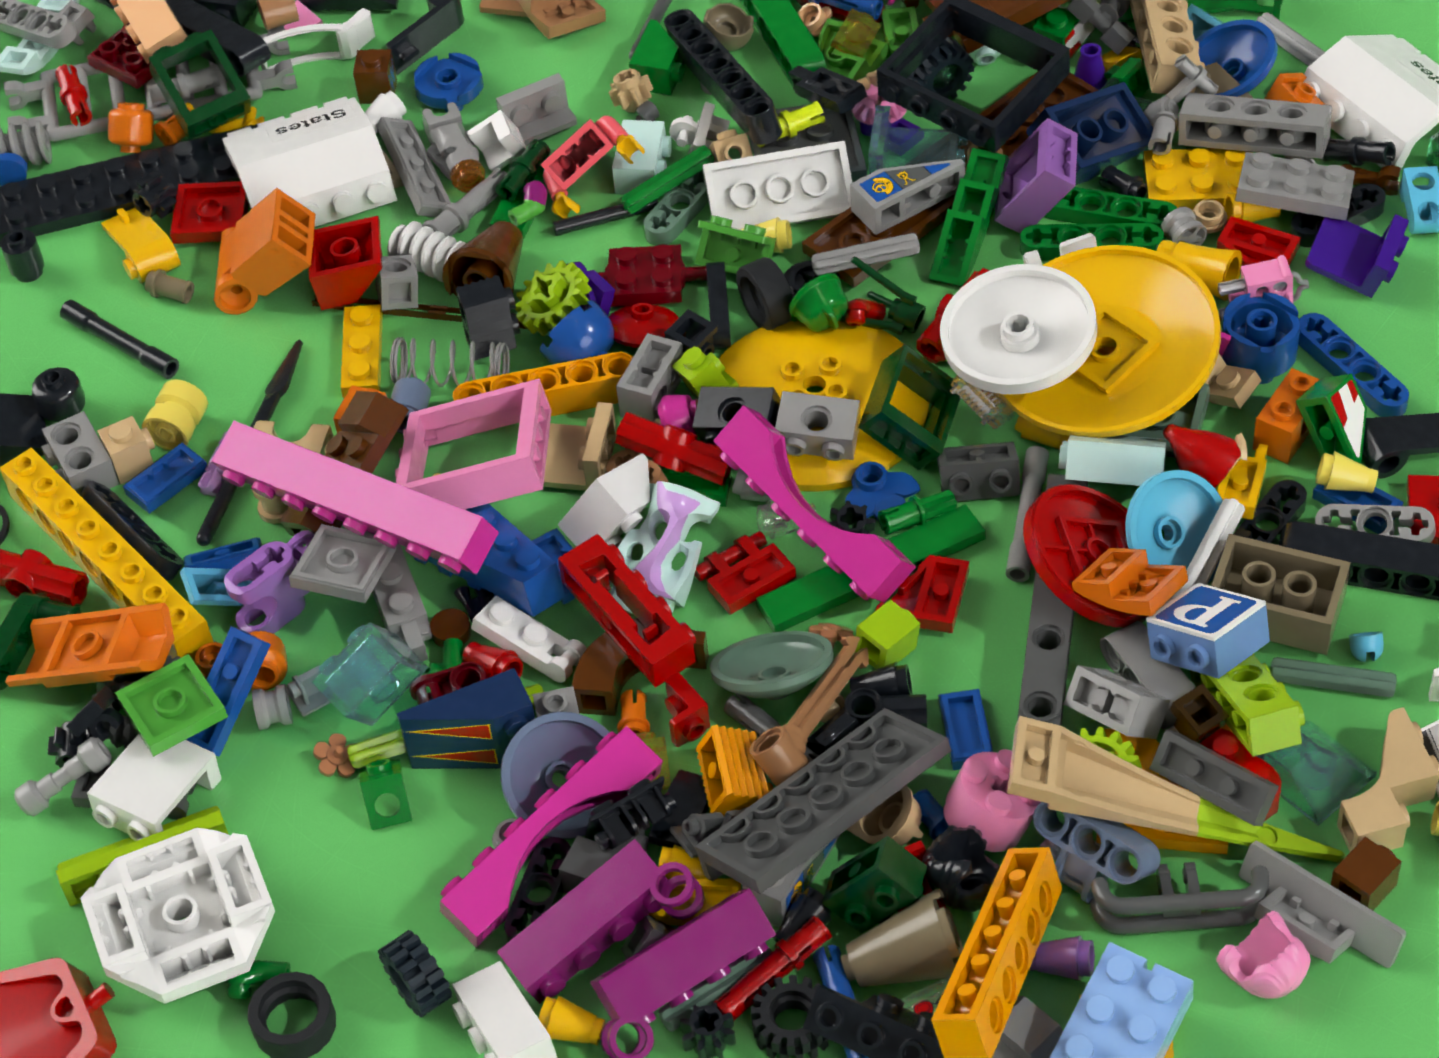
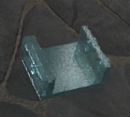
M876 105L868 154L869 174L882 168L961 159L965 162V149L960 148L961 146H967L968 140L953 132L942 129L891 127L890 106Z

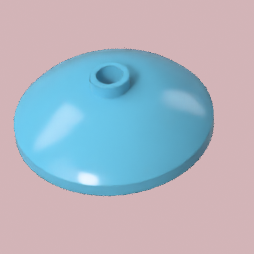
M1170 470L1153 475L1141 484L1130 501L1125 522L1128 549H1146L1148 564L1186 566L1187 570L1223 501L1221 496L1208 481L1189 471ZM1218 564L1214 569L1208 583H1210L1214 579Z

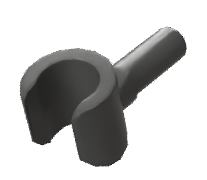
M645 101L636 108L638 114L636 120L655 121L659 117V111L651 101Z

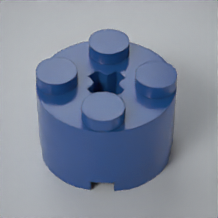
M1263 292L1262 297L1250 298V293L1244 294L1228 304L1224 311L1222 332L1231 335L1230 342L1222 355L1226 365L1255 370L1262 380L1260 384L1269 383L1274 377L1287 372L1295 363L1298 352L1300 320L1296 306L1280 295Z

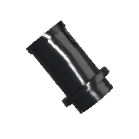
M1113 165L1107 166L1101 173V177L1107 179V181L1099 179L1102 187L1108 188L1117 194L1145 197L1147 184L1144 183L1142 177H1132Z

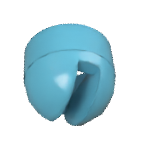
M1362 632L1349 635L1350 649L1352 655L1357 660L1366 662V652H1370L1372 661L1377 660L1381 656L1384 647L1383 632Z

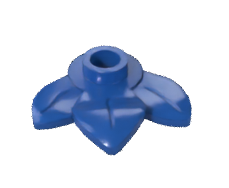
M865 462L858 466L852 476L853 489L846 496L845 502L850 501L851 505L859 507L866 505L867 519L873 515L878 521V512L880 510L905 503L904 498L918 493L920 486L911 475L905 472H887L884 466L877 462Z

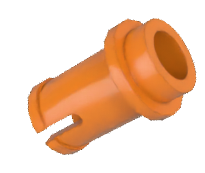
M633 689L626 690L621 694V720L617 724L618 733L627 725L642 741L645 740L650 732V723L646 719L647 697L643 691L637 689L636 703H633Z

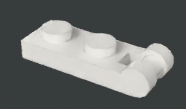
M497 595L473 618L471 626L472 630L499 647L515 651L518 658L559 683L564 682L572 674V667L577 666L581 656L587 649L581 641L576 639L569 641Z

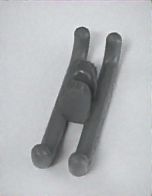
M1185 862L1182 876L1186 893L1174 894L1170 870L1167 864H1160L1156 870L1159 895L1127 898L1115 896L1110 891L1107 880L1103 877H1096L1091 882L1094 898L1090 902V909L1094 920L1103 929L1116 934L1243 926L1257 920L1253 916L1258 903L1267 897L1269 872L1266 867L1257 865L1251 871L1252 883L1247 888L1200 892L1195 862ZM1242 907V908H1238V909H1224V910L1202 911V910H1208V909H1222V908ZM1162 913V914H1155V915H1141V916H1127V917H1120V916L1114 915V914H1117V915H1139V914Z

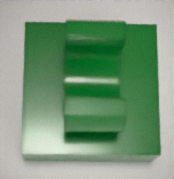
M1130 57L1122 66L1114 65L1104 74L1105 78L1112 79L1113 85L1125 82L1136 101L1150 88L1144 65L1140 58Z

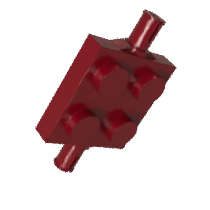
M681 244L609 249V260L605 272H597L615 289L611 307L630 306L637 303H682V290L686 282L707 281L706 265L685 267L682 261Z

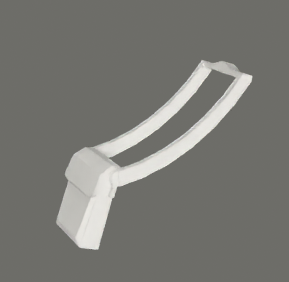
M362 8L342 25L327 23L300 26L269 35L262 39L266 44L303 33L336 32L340 52H323L292 58L291 62L292 66L318 60L352 59L356 56L357 50H361L363 46L375 38V32L370 11ZM265 62L261 67L262 70L274 68L275 65L268 67L267 62Z

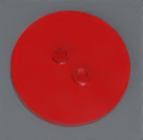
M1073 484L1051 487L1031 504L1026 512L1023 524L1026 550L1040 578L1064 604L1089 620L1117 628H1124L1136 621L1145 622L1148 616L1110 609L1083 597L1073 590L1071 583L1109 548L1128 549L1125 533L1128 509L1110 496L1092 488Z

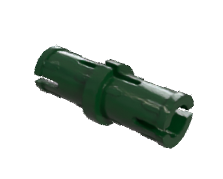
M533 139L520 157L514 158L510 163L509 172L496 186V192L503 200L509 199V202L514 201L522 188L528 182L535 179L537 176L536 171L540 164L550 155V148L544 141Z

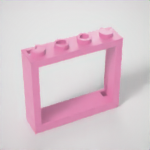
M540 379L410 412L407 427L403 429V448L399 449V468L395 469L396 483L464 510L543 490L552 410ZM520 422L515 455L423 478L429 446Z

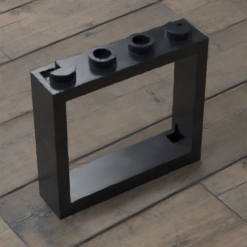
M944 0L876 70L878 95L890 103H895L911 111L918 117H923L941 126L948 132H953L971 141L976 146L996 153L1070 74V48L969 0ZM953 30L1039 71L993 121L907 79Z

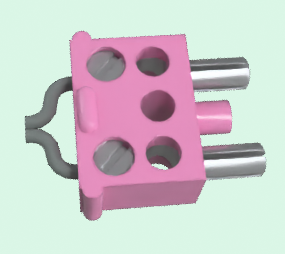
M1284 255L1278 256L1277 259L1241 266V278L1218 283L1219 294L1221 296L1228 295L1229 302L1244 294L1250 293V298L1262 297L1263 292L1280 295L1293 303L1300 298L1304 289L1309 288L1308 279H1301L1298 272H1291ZM1293 277H1295L1296 282L1300 284L1294 296ZM1226 307L1219 309V314L1221 316L1222 321L1224 318V311Z

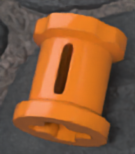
M175 115L164 122L159 121L154 125V131L164 146L176 144L186 137Z

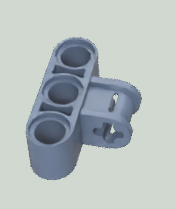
M1042 802L1038 804L1034 810L1033 821L1037 832L1062 848L1055 862L1060 883L1081 894V900L1087 904H1090L1094 898L1091 890V882L1094 878L1103 877L1106 880L1110 878L1123 885L1132 884L1155 873L1159 868L1161 858L1157 846L1151 840L1123 823L1062 812L1065 820L1063 825L1059 821L1056 811L1048 809L1047 803ZM1093 830L1096 831L1100 837V847L1093 840ZM1129 852L1137 859V869L1129 862Z

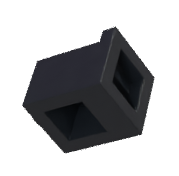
M688 309L664 332V335L667 339L682 342L683 354L695 346L700 348L705 355H708L710 352H715L713 335L718 331V327Z

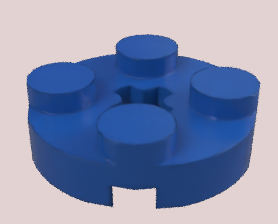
M448 53L449 58L438 60L436 55L422 62L414 73L415 91L417 99L427 106L444 109L448 113L447 104L454 102L460 112L464 105L474 100L484 87L479 65L476 60L468 55Z

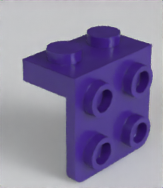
M1395 214L1381 237L1347 220L1325 217L1306 258L1305 265L1327 278L1372 298L1382 281L1389 283L1397 270L1399 263L1394 261V257L1399 258L1407 245L1409 237L1405 236L1404 232L1409 220Z

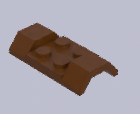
M357 391L338 422L342 431H339L328 442L325 456L372 474L409 409L378 392ZM288 507L280 521L286 531L292 536L299 533L302 529L309 530L315 534L321 524L341 528L343 524L342 521L337 519L334 520L333 524L325 522L311 513L312 509L304 507L302 512Z

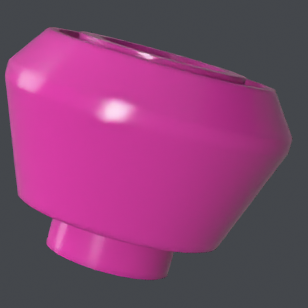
M664 395L657 406L661 424L664 426L666 424L673 425L696 434L692 426L698 399L692 400L689 395Z

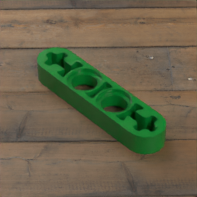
M1074 187L1044 217L1076 224L1152 223L1161 228L1163 220H1160V218H1165L1167 214L1177 209V207L1166 201ZM1086 204H1094L1100 208L1095 211H1086L1081 207ZM1131 210L1135 215L1123 217L1118 215L1117 212Z
M1152 223L1036 224L1022 230L1020 235V252L1024 255L1026 252L1038 250L1041 261H1051L1060 257V243L1088 233H1092L1096 237L1097 246H1107L1101 241L1105 238H1115L1119 241L1116 245L1143 247L1157 251L1158 245L1164 240V232L1158 225Z

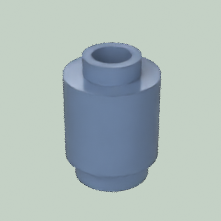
M402 378L394 385L391 399L409 409L397 430L398 433L403 434V429H406L410 412L428 408L431 390L426 383L418 378Z

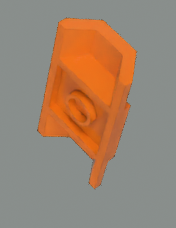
M165 603L33 619L30 629L35 652L25 674L7 676L5 683L9 687L43 684L46 688L113 681L115 675L157 671L163 668L174 641L169 608Z

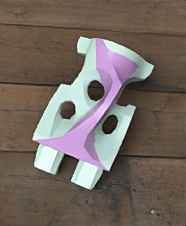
M657 481L656 484L649 483L651 502L646 519L640 529H631L626 534L618 549L631 571L638 570L646 580L648 590L655 597L661 596L673 613L675 605L683 608L685 606L702 547V542L700 541L684 542L692 525L697 522L711 524L713 517L719 511L721 503L689 488L670 482ZM665 522L668 526L659 540L656 537V528L660 523ZM636 544L643 546L644 553L640 560H633L631 558L633 547ZM683 552L686 556L684 565L680 570L675 571L672 569L671 563L677 553ZM609 580L612 586L610 594L628 614H632L631 610L617 596L616 587Z

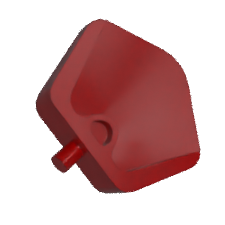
M51 958L1 971L0 1058H111L116 1051L117 1042L102 1006L115 997L113 989L104 982L94 990L85 972L61 958Z

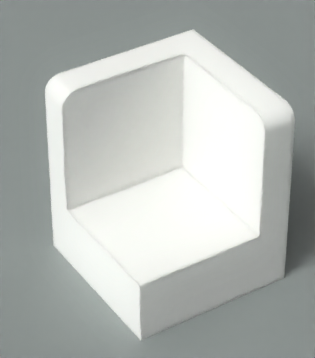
M502 110L491 115L467 132L469 139L482 151L487 165L492 172L497 168H504L514 158L520 157L526 150L519 129Z

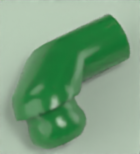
M458 638L446 639L443 642V661L439 664L430 662L429 667L425 665L421 670V676L433 674L463 663V642Z
M254 961L249 972L226 980V983H229L227 995L231 999L249 998L251 995V984L264 983L266 980L281 973L291 972L290 963Z

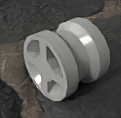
M1188 207L1174 209L1167 214L1161 223L1164 236L1176 243L1182 241L1201 246L1207 237V229L1200 221L1196 220L1195 214Z
M285 684L277 685L274 690L266 692L261 688L252 690L253 707L259 730L268 729L273 723L280 722L283 725L293 723L289 694Z

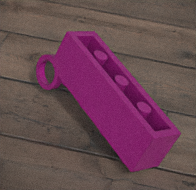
M633 839L499 949L497 953L525 990L540 1004L547 996L552 998L558 995L564 989L566 982L580 970L593 966L599 960L601 953L614 942L627 938L634 931L635 925L645 915L655 913L662 908L669 916L675 919H688L697 914L704 903V890L685 865L678 862H669L658 868L636 839ZM670 872H680L684 874L674 876L669 880L665 876ZM686 884L681 894L669 898L671 891L676 886ZM695 888L696 897L690 907L684 910H675L671 908L680 906L687 902L692 896Z
M750 888L738 890L590 982L611 1018L603 1027L600 1038L601 1046L610 1058H645L651 1051L654 1043V1034L649 1024L656 1019L655 1010L666 1003L671 1008L682 1004L694 995L691 988L705 979L708 985L715 983L732 971L729 967L730 963L742 956L745 961H749L769 948L766 941L777 934ZM626 1023L633 1026L638 1035L635 1049L628 1054L623 1053L616 1043L617 1032Z

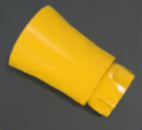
M1163 240L1158 245V252L1175 258L1193 270L1203 280L1213 296L1224 301L1229 299L1228 295L1221 296L1219 294L1218 283L1239 279L1242 266L1240 250L1217 249L1182 241L1176 243L1169 240Z

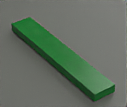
M964 504L926 521L925 525H917L887 540H890L916 566L912 571L914 572L929 555L947 557L985 540L986 530L968 506ZM826 566L757 597L756 606L773 632H780L857 598L859 595L849 586L853 580L844 571L838 574L832 568Z

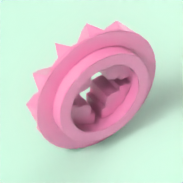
M872 84L869 90H866L867 97L858 102L852 109V113L857 120L874 126L894 123L907 112V109L895 103H890L879 96L878 87ZM878 102H881V104L878 105V108H875V105Z

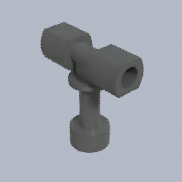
M1073 0L1066 8L1083 24L1087 21L1093 24L1103 34L1100 40L1117 55L1135 37L1118 21V18L1122 17L1129 9L1130 0H1101L1100 4L1096 0Z

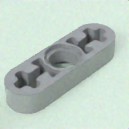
M1328 504L1322 507L1315 517V524L1328 526L1324 523H1331L1333 516H1338L1343 524H1353L1352 516H1357V531L1366 532L1364 530L1365 522L1371 517L1379 516L1386 520L1387 527L1384 532L1378 535L1431 543L1436 534L1433 515L1422 507ZM1393 518H1399L1400 526H1413L1414 520L1419 519L1422 520V525L1428 528H1422L1419 535H1412L1410 528L1398 527L1399 535H1394L1395 526ZM1338 525L1337 527L1352 530L1351 525Z

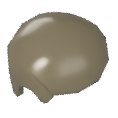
M731 3L717 4L707 9L704 16L703 24L728 51H736L743 48L749 42L754 32L753 16H747L742 8Z

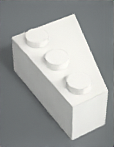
M501 961L452 984L458 1002L452 1004L454 1014L462 1029L470 1027L467 1031L479 1055L484 1053V1058H558L550 1035Z

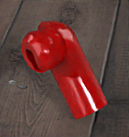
M863 298L853 299L848 302L845 321L850 326H860L865 323L866 318L883 320L886 314V307L882 303Z

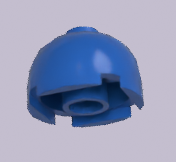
M587 301L590 308L585 311L580 306L575 308L548 334L553 341L548 348L542 343L540 352L551 364L608 354L607 352L613 345L614 328L606 312L595 301Z

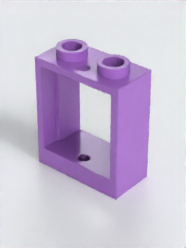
M1047 118L1010 155L995 205L994 221L1021 234L1024 228L1036 225L1076 186L1078 133Z

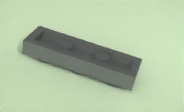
M1165 730L1149 768L1253 826L1263 825L1279 788L1278 785L1175 730Z

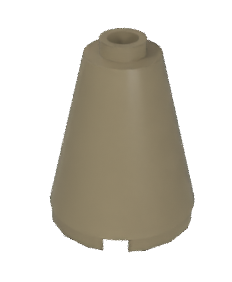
M940 889L931 891L846 944L847 954L841 956V962L849 982L857 980L860 987L950 978L957 964V958L961 955L963 946L949 907L939 908L937 903L938 899L944 898Z

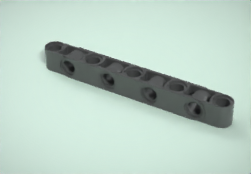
M1048 473L1046 490L1064 484L1088 487V481L1065 480V475ZM1037 571L1035 573L1018 718L1023 716L1062 726L1074 610L1064 604L1047 587Z

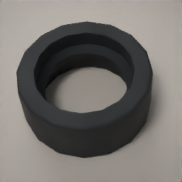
M762 257L740 267L737 271L736 280L739 294L756 326L772 330L791 322L789 305L793 294L783 272L770 258Z
M301 972L281 973L266 980L254 992L248 1005V1023L260 1050L271 1058H308L319 1053L331 1040L336 1028V1011L325 985L313 975ZM302 998L313 1001L316 1004L318 1013L315 1020L307 1028L295 1034L280 1035L272 1033L266 1025L269 1014L279 1004L288 1000Z

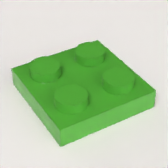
M189 654L115 692L120 706L153 757L228 717L224 705Z

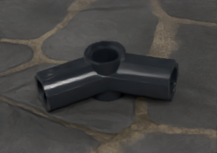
M857 688L846 696L845 707L808 738L807 746L815 753L821 755L884 708L927 728L926 694L880 696L870 688Z

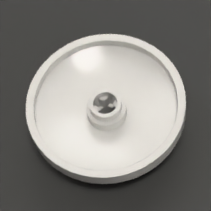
M1036 264L1004 266L977 276L955 293L942 315L940 324L941 343L945 358L952 370L972 386L998 394L1032 393L1049 388L1065 380L1076 372L1089 357L1097 337L1095 306L1084 286L1063 271Z

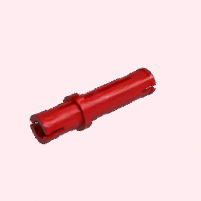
M812 916L808 922L787 940H779L775 944L776 949L769 956L757 964L727 992L714 1000L713 1003H717L718 1010L722 1015L732 1013L733 1021H735L745 1010L754 1004L753 999L756 993L762 996L761 987L768 983L773 988L774 978L781 976L783 979L793 970L798 972L804 966L803 961L826 941L830 940L832 934L818 917Z

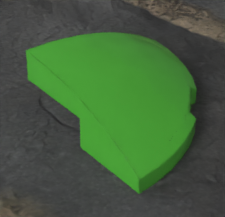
M830 18L823 25L818 39V47L824 56L826 68L855 81L866 77L867 73L877 70L890 54L887 42L859 35L855 25Z

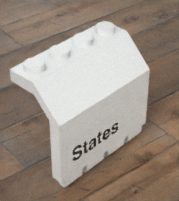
M1393 34L1344 36L1308 66L1304 73L1307 77L1304 83L1315 89L1316 96L1325 105H1332L1331 129L1346 140H1351L1353 137H1364L1366 141L1393 142L1396 148V156L1391 165L1401 167V169L1414 144L1439 123V65L1425 54H1421V51L1405 39L1397 38ZM1377 164V165H1379L1381 168L1384 167V166H1387V165H1384V164Z
M345 96L323 103L321 108H318L316 105L291 113L289 118L285 119L284 116L259 123L257 128L254 129L249 126L227 133V137L222 138L226 153L241 180L251 209L274 189L278 188L316 214L315 227L397 201L390 171L373 125L355 97L348 99Z

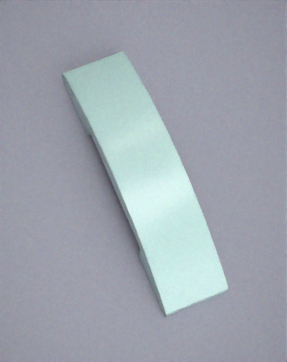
M40 0L37 7L59 13L70 0ZM72 0L78 4L80 2V0ZM23 38L17 47L6 46L0 54V72L30 75L42 69L59 49Z

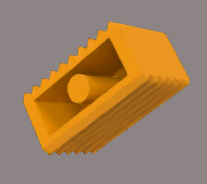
M716 724L709 729L697 745V759H700L699 766H701L700 772L703 773L704 793H707L706 800H708L707 807H710L709 813L721 812L725 816L727 811L740 810L751 806L774 789L773 785L767 782L765 772L749 752L752 743L757 739L755 730L748 732L747 729L741 731L740 728L734 730L733 727L726 728L725 725L719 727Z

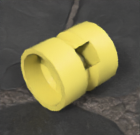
M169 380L164 383L156 398L155 406L149 410L143 421L142 428L147 427L154 444L165 450L171 451L181 443L187 446L196 425L200 423L209 404L207 397L199 388L187 381Z

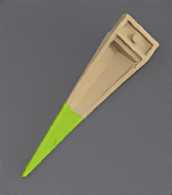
M1019 716L1013 739L1008 794L1045 802L1049 810L1249 846L1254 841H1259L1274 851L1328 861L1341 862L1346 855L1341 850L1263 823L1262 826H1253L1206 799L1117 757L1063 726Z

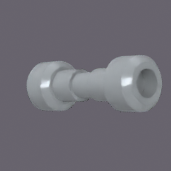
M90 737L78 746L77 755L65 762L62 768L54 773H49L38 782L28 780L16 788L14 797L18 806L27 815H38L48 808L49 799L63 790V786L72 780L79 779L87 772L98 773L109 766L112 759L110 751L99 738Z

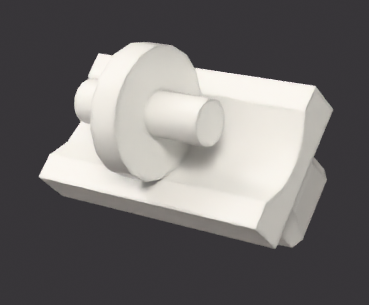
M705 101L700 120L697 123L688 115L677 118L671 123L669 134L676 141L677 145L684 147L691 144L688 154L703 145L709 149L713 141L706 138L717 141L716 135L728 130L730 121L713 115L715 104Z

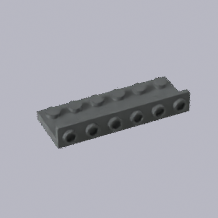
M886 708L882 709L698 843L695 848L705 878L714 881L725 874L761 894L950 753L951 749L948 738Z

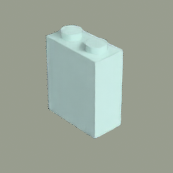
M1070 435L1068 441L1063 440L1062 445H1060L1058 468L1066 469L1065 480L1141 486L1148 478L1164 472L1167 440L1125 435L1106 438Z

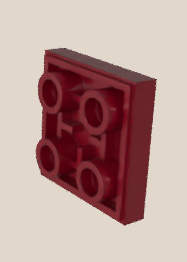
M123 25L118 32L108 40L103 41L98 48L90 53L87 59L89 66L139 89L153 76L150 73L149 63L147 64L136 47L137 45L125 29L126 26Z

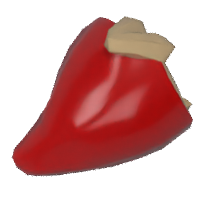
M1174 424L1167 425L1163 430V436L1174 451L1179 470L1189 471L1201 476L1215 489L1240 459L1247 461V445L1242 432L1237 434L1234 440L1218 433L1179 427Z

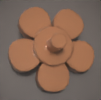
M832 623L811 625L808 632L827 638L833 648L835 642L840 641L842 637L854 636L852 629Z
M334 733L330 736L328 744L318 742L314 747V757L321 760L318 770L324 776L331 777L334 775L336 768L338 774L344 778L350 777L355 773L356 769L351 765L347 753L349 745L345 747L347 740L343 734Z

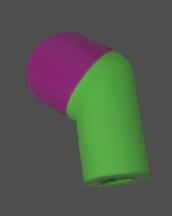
M534 180L527 183L523 188V192H525L524 203L508 211L509 218L516 227L545 211L548 193L546 187L540 181Z

